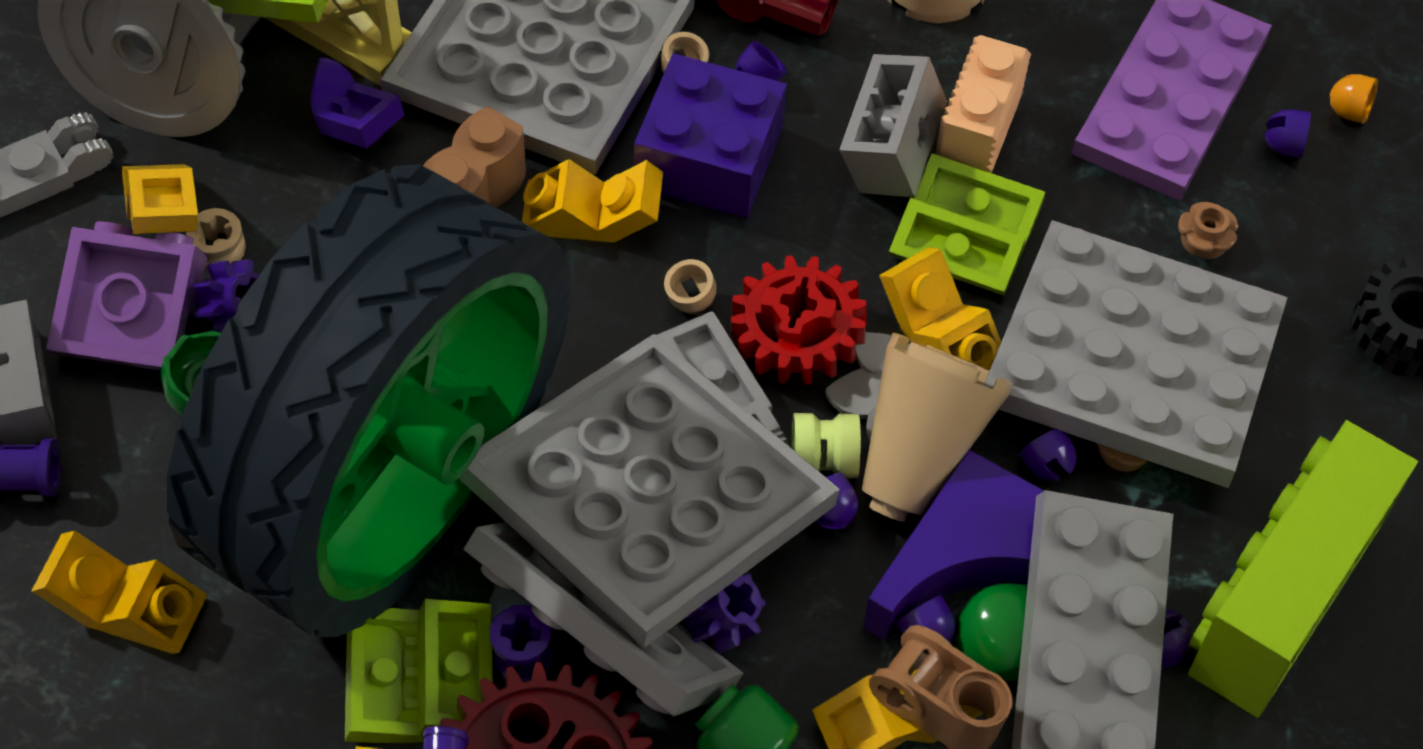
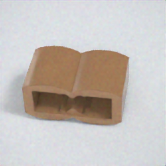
M490 107L483 108L472 114L460 125L454 135L451 147L433 155L423 166L461 186L496 208L508 201L519 190L525 178L526 162L523 126Z

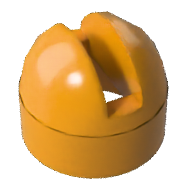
M1350 74L1338 80L1330 91V105L1335 113L1346 120L1364 124L1369 117L1375 100L1378 79L1361 74Z

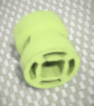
M794 413L791 449L819 472L843 473L846 478L857 479L860 470L861 452L859 414H838L833 420H819L813 413ZM821 440H824V452H821Z

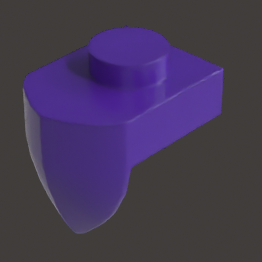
M323 57L318 59L311 83L310 102L320 134L368 148L405 115L398 95L355 83L350 72L342 64Z

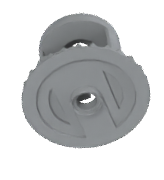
M38 0L37 6L39 28L45 46L59 71L74 89L93 106L120 123L167 137L198 135L215 128L228 117L243 91L241 82L246 70L244 65L240 63L243 53L240 44L260 19V17L223 13L222 7L211 5L208 0ZM129 34L138 35L146 40L151 46L153 54L144 53L136 48L131 42Z

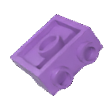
M103 221L95 222L94 230L72 227L46 350L55 355L161 371L163 357L169 353L179 338L185 335L188 316L196 317V291L192 287L194 283H201L203 281L207 256L197 246L193 245L194 239L181 233H156L155 239L132 236L133 231L127 226Z

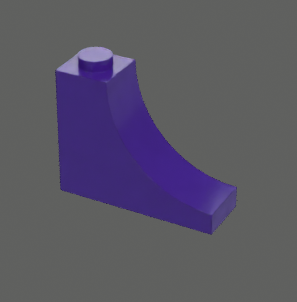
M969 450L868 598L863 628L886 641L898 627L896 622L937 596H945L966 589L988 587L1002 583L1028 585L1036 496L1043 492V490Z

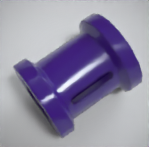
M44 438L40 445H3L0 441V494L2 491H39L42 497H55L57 495L61 480V453L56 439Z
M513 605L502 610L494 618L490 627V642L494 650L493 665L495 672L501 676L505 683L507 667L512 666L516 670V665H521L522 672L517 673L522 682L531 681L535 663L541 662L546 678H548L554 666L553 649L550 646L552 642L551 627L534 615L532 606ZM522 622L528 623L529 630H523ZM527 643L524 651H518L520 644Z

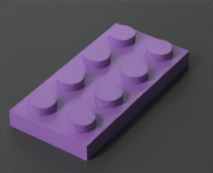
M1155 0L1075 139L1072 155L1181 201L1265 45L1272 25L1211 0Z

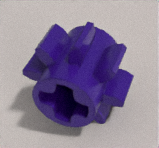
M228 260L211 262L207 264L211 277L206 278L201 283L193 284L192 288L196 291L195 299L198 309L195 312L196 318L203 317L207 321L214 323L213 331L221 333L227 321L234 318L238 311V304L258 278L259 274L253 272V260L232 261V263Z
M750 573L740 576L684 618L686 627L693 633L692 641L694 643L701 640H714L717 652L723 653L738 646L740 641L749 639L761 632L759 625L754 620L757 619L761 607L765 606L766 602L761 599L757 586L751 581L752 575Z

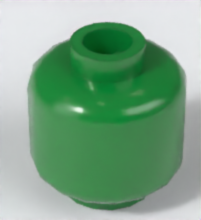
M731 684L695 724L702 732L698 737L697 749H791L790 746L795 741L799 732V724L796 719L758 685H749L740 691Z

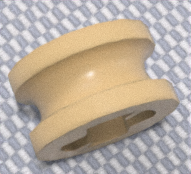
M219 208L207 209L198 213L197 232H186V235L194 239L193 245L197 246L207 256L205 269L208 270L207 264L211 262L228 260L232 263V261L241 260L245 253L246 244L240 220L236 215L226 209ZM220 233L226 234L227 240L217 239L212 246L206 245L205 239L215 240Z

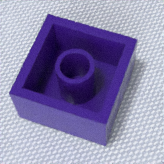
M672 53L635 140L634 166L647 160L663 171L661 195L749 218L783 130L787 83Z

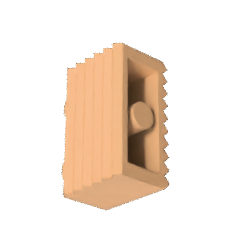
M983 35L974 37L969 54L966 56V62L963 63L962 72L959 73V79L956 81L955 89L952 90L948 107L945 108L944 116L941 118L936 155L992 173L1023 93L1027 68L1031 53L1026 48Z

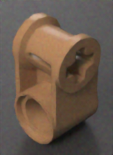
M920 625L910 626L901 636L902 648L889 666L878 669L870 678L869 688L872 694L890 712L908 719L942 742L948 749H989L995 742L1012 707V693L1007 683L998 674L987 670L954 648L939 633ZM923 651H928L929 655H926ZM960 705H972L979 708L985 714L987 720H976L969 717L962 711Z

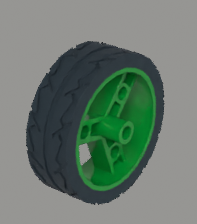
M420 164L393 166L390 173H385V169L352 184L318 210L317 217L309 225L306 221L263 269L238 304V311L234 318L227 321L200 370L181 417L183 426L177 431L167 472L166 511L170 516L168 522L177 546L245 593L251 594L280 616L292 620L294 625L310 635L314 633L316 637L341 636L365 625L367 619L371 617L372 620L401 600L432 569V565L440 557L441 559L484 504V501L459 479L475 459L481 445L537 410L546 392L547 381L552 376L565 337L570 309V301L568 299L571 295L570 265L561 246L546 235L537 232L520 220L493 207L487 201Z

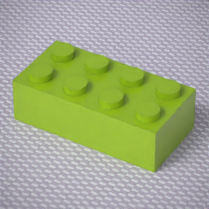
M1348 420L1344 422L1332 442L1320 436L1300 468L1302 473L1294 485L1288 483L1268 516L1270 520L1262 533L1255 532L1235 565L1238 568L1228 583L1223 581L1207 604L1202 614L1204 619L1188 644L1197 650L1198 653L1187 675L1259 719L1380 530L1419 461Z

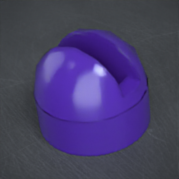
M757 41L751 42L742 52L736 63V70L775 81H780L787 74V69L782 61L770 49Z
M1285 109L1272 115L1266 123L1268 129L1264 134L1266 144L1275 153L1301 159L1307 142L1311 112Z
M1057 428L1041 435L1019 453L1029 471L1037 479L1044 482H1059L1060 478L1054 467L1060 464L1071 474L1077 462V452L1074 443L1066 432L1060 431Z
M835 473L826 478L840 489L836 506L814 521L819 527L831 531L844 529L853 521L859 505L855 489L843 473Z
M942 595L918 606L896 622L902 634L910 626L920 625L939 633L949 643L955 637L957 625L953 612Z
M1166 608L1164 628L1169 627L1173 630L1164 634L1161 668L1173 667L1179 664L1187 655L1190 648L1188 644L1192 638L1189 622L1179 611Z

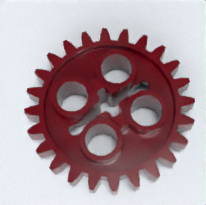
M536 662L531 681L527 682L521 681L518 673L512 666L507 667L505 688L498 690L491 681L484 677L479 683L481 698L479 704L463 695L457 698L456 709L463 722L448 718H442L440 721V726L457 728L467 733L470 740L466 749H551L561 727L565 724H571L574 727V732L563 749H651L652 746L651 738L630 737L640 719L638 712L628 713L621 717L615 714L622 695L618 690L600 700L594 696L598 676L591 675L580 688L571 685L572 672L569 665H565L562 668L556 681H547L542 663ZM529 718L541 724L546 735L536 743L525 744L513 738L508 727L519 719Z

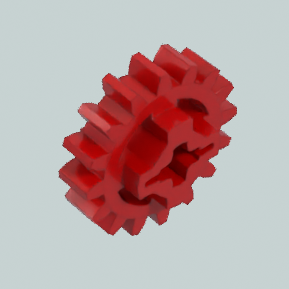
M792 255L786 256L785 269L778 271L768 262L763 263L762 280L759 281L756 278L746 276L743 279V295H733L732 339L738 340V349L741 357L747 359L755 356V372L759 375L766 373L771 367L778 369L779 383L786 384L792 373H801L805 385H810L813 382V371L819 369L830 378L837 376V359L852 364L856 360V344H864L866 339L867 303L866 300L859 299L858 282L851 280L842 283V267L837 264L826 273L820 271L819 258L815 256L810 258L806 267H797L794 257Z

